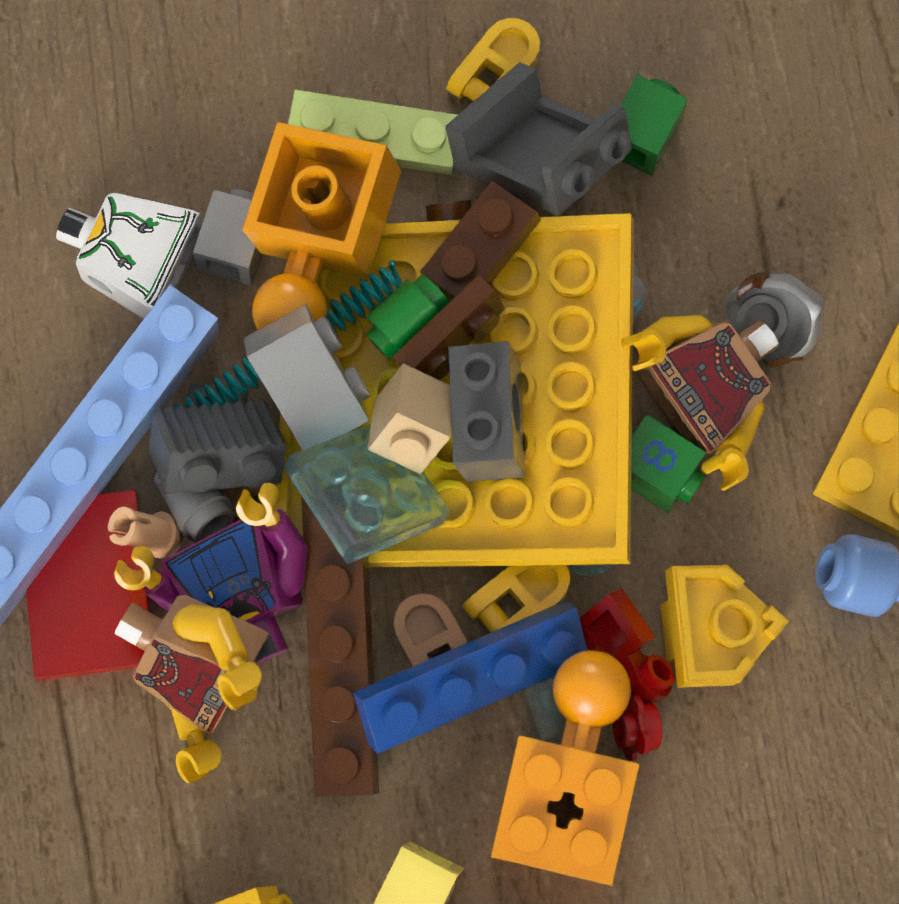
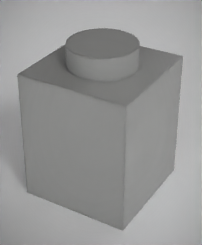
M239 189L231 190L230 194L213 190L193 250L197 271L252 286L262 254L242 229L254 195L253 193Z

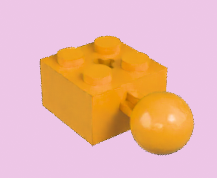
M277 122L242 229L261 254L287 259L284 273L273 276L264 282L254 297L252 316L257 330L305 304L315 320L323 316L327 317V302L322 290L317 285L322 268L369 278L402 172L387 145Z
M596 650L582 651L569 657L559 667L553 682V697L558 710L566 718L561 744L518 735L491 850V857L612 886L640 765L635 762L596 753L602 727L615 722L624 713L631 695L629 676L623 665L613 656ZM563 792H570L573 794V803L581 808L579 818H569L566 826L556 825V815L547 811V805L550 800L560 801Z

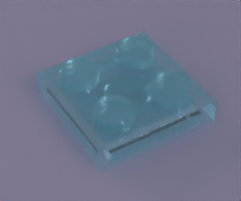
M371 424L293 453L289 456L284 466L286 473L347 564L438 527L445 522L451 512L424 472L419 474L368 450Z

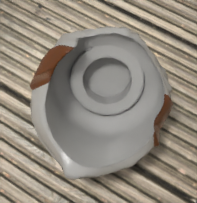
M763 271L749 276L728 294L725 320L733 326L738 334L757 320L764 322L776 336L779 347L758 363L769 368H776L792 361L803 360V357L816 345L823 329L824 299L819 293L805 286L799 279L788 273H769Z

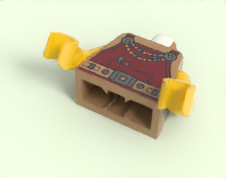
M697 314L663 316L643 331L623 338L621 340L623 348L634 345L638 350L639 358L633 361V371L675 432L705 451L706 454H711L716 450L715 456L702 464V470L706 474L718 468L721 470L724 478L723 484L720 486L722 491L745 480L749 473L746 455L765 409L763 398L772 388L770 380L758 364V362L779 347L778 340L772 330L764 322L757 320L738 334L727 320L710 322L707 318Z
M187 595L177 596L163 619L132 602L114 634L145 651L133 678L139 686L161 700L171 710L180 740H187L189 745L188 748L177 753L176 767L179 775L185 782L193 783L207 777L210 770L215 769L219 765L222 757L219 746L212 740H205L204 735L206 733L212 735L228 707L235 710L257 698V687L261 682V671L254 663V660L269 632L232 616L223 608L212 607Z

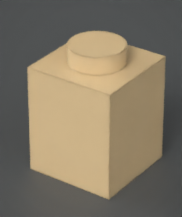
M403 363L374 400L368 450L421 474L451 437L450 385Z

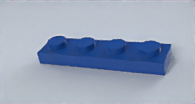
M565 600L353 692L368 745L379 754L556 675L559 667L565 660L576 653L588 651L577 607Z

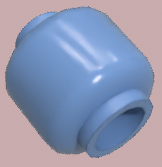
M845 534L837 539L834 544L829 543L822 550L815 570L816 585L819 589H822L823 597L833 608L871 617H879L889 611L895 602H899V550L888 542L857 534Z

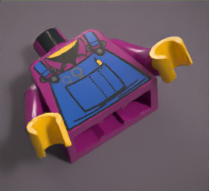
M272 483L262 484L258 495L263 504L254 501L250 492L244 489L236 508L241 519L162 560L161 565L164 570L155 571L153 569L155 560L149 548L145 546L133 548L131 558L137 565L142 567V570H133L124 561L118 560L115 569L116 581L120 586L128 590L144 588L145 594L167 612L177 596L187 595L212 607L223 608L232 616L269 632L254 660L256 664L286 652L289 648L276 618L302 605L301 589L305 582L308 546L285 511L275 509L280 494L278 488Z

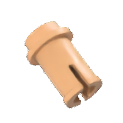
M121 507L113 512L109 519L108 531L126 534L124 536L114 533L109 536L114 544L133 547L145 546L151 550L155 558L162 559L176 553L183 544L184 536L171 513L160 511L150 515L135 511L132 508Z

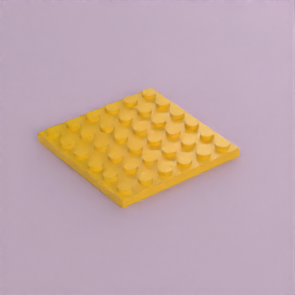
M632 214L540 217L541 221L490 284L499 296L505 310L499 314L500 320L488 336L480 341L472 340L468 345L509 341L521 363L526 477L466 482L453 464L452 429L450 439L421 474L368 450L374 400L400 367L393 358L388 360L365 335L372 328L366 319L372 311L368 310L361 302L366 313L365 318L359 317L352 309L356 318L355 325L350 324L344 317L346 331L340 330L334 323L333 325L342 344V348L335 351L336 356L345 370L353 365L356 367L371 394V397L363 401L369 421L306 455L280 413L279 430L287 446L282 481L280 484H277L280 496L275 509L284 510L303 537L302 494L365 492L369 568L630 564L633 345L623 348L621 340L633 335L634 220ZM460 220L385 223L370 273L376 274L381 279L378 271L379 266L385 267L391 273L388 263L389 260H394V266L402 282L404 283L407 279L411 282L415 281L421 275L420 271ZM322 268L317 285L325 296L327 308L334 314L330 306V299L337 300L344 308L339 297L340 292L346 293L353 300L349 291L350 286H355L362 293L359 281L360 279L365 280L372 287L369 278ZM390 282L393 290L395 291L396 287ZM380 288L384 298L386 299L388 296ZM444 294L449 301L453 300L449 296ZM371 296L375 308L378 307L380 304ZM450 372L440 381L450 385Z

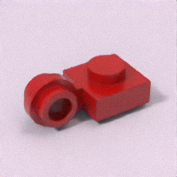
M622 588L608 594L579 618L588 650L605 652L616 658L623 665L630 679L631 696L639 695L643 703H658L670 694L672 684L675 682L674 671L663 657L656 654L647 656L641 652L640 649L656 637Z

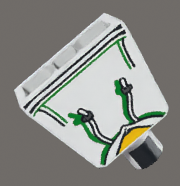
M109 193L96 218L68 208L60 220L56 238L59 241L81 249L77 256L76 266L81 279L85 283L144 319L169 285L178 289L193 257V250L202 222L199 212L191 209L118 193Z

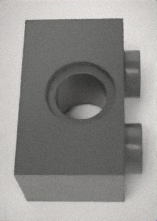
M509 341L449 347L454 466L466 482L526 477L521 363Z

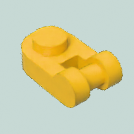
M506 18L497 21L488 29L455 70L448 81L446 90L460 100L467 97L474 102L490 88L488 84L478 78L485 68L498 75V80L519 62L534 68L539 59L540 39L537 31L528 22L519 18Z
M566 565L508 566L474 593L462 605V608L473 621L479 618L490 633L561 603L566 597L570 584L569 569ZM508 593L522 607L510 619L497 604Z

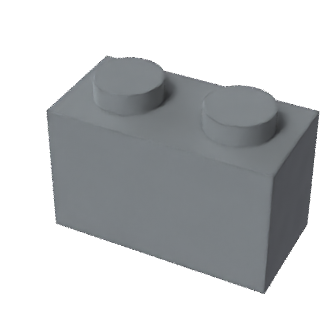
M305 304L243 338L247 358L306 455L369 421L363 401L371 397V394L356 367L353 365L345 370L340 363L335 351L342 348V344L326 316L315 320Z

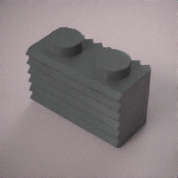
M263 399L257 403L250 400L245 405L239 400L234 405L228 401L223 406L216 402L211 407L205 403L200 408L193 404L188 409L181 405L176 410L170 406L165 411L160 407L153 411L149 455L152 458V464L155 465V472L158 473V480L160 479L164 494L183 492L203 493L208 490L239 487L260 488L263 483H281L287 445L267 402Z

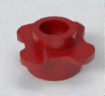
M639 695L630 696L626 710L612 723V730L618 747L623 748L625 758L628 761L637 760L638 753L640 755L648 754L649 751L657 750L662 742V722L655 704L652 702L643 703Z

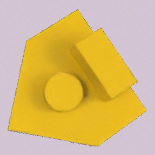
M728 565L671 566L665 570L668 600L660 604L665 657L668 663L675 662L677 688L733 686L741 682L755 665L754 662L770 642L779 635L789 620L772 605L768 607L744 585L745 580Z

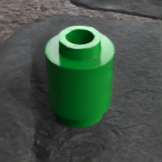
M421 274L413 282L407 279L366 317L372 328L365 335L390 360L450 301L424 274Z

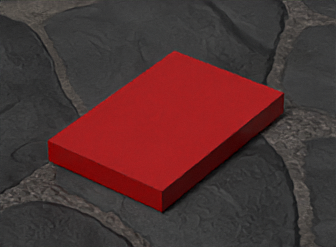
M136 489L98 494L27 588L34 678L37 681L138 667L145 651L114 633L132 602L150 612L149 597L145 594L144 588L128 590L120 586L116 581L115 569L118 560L124 561L133 570H142V567L137 565L131 558L133 548L135 547L114 544L109 537L114 533L124 536L126 534L108 531L109 519L118 508L128 507L140 512Z

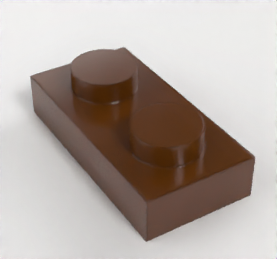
M491 181L420 273L428 277L440 291L451 299H454L477 275H480L490 285L541 221L538 212Z
M477 275L392 358L399 367L404 363L433 378L441 380L449 373V347L468 345L472 340L480 341L484 339L497 326L500 320L499 314L505 310V307L496 291L480 275Z

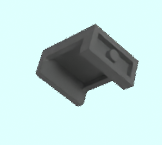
M521 62L445 126L455 170L488 185L493 181L515 197L557 216H560L578 198L584 196L589 188L612 167L620 163L632 150L626 109L624 107L612 104L596 119L548 99L541 94L537 69Z

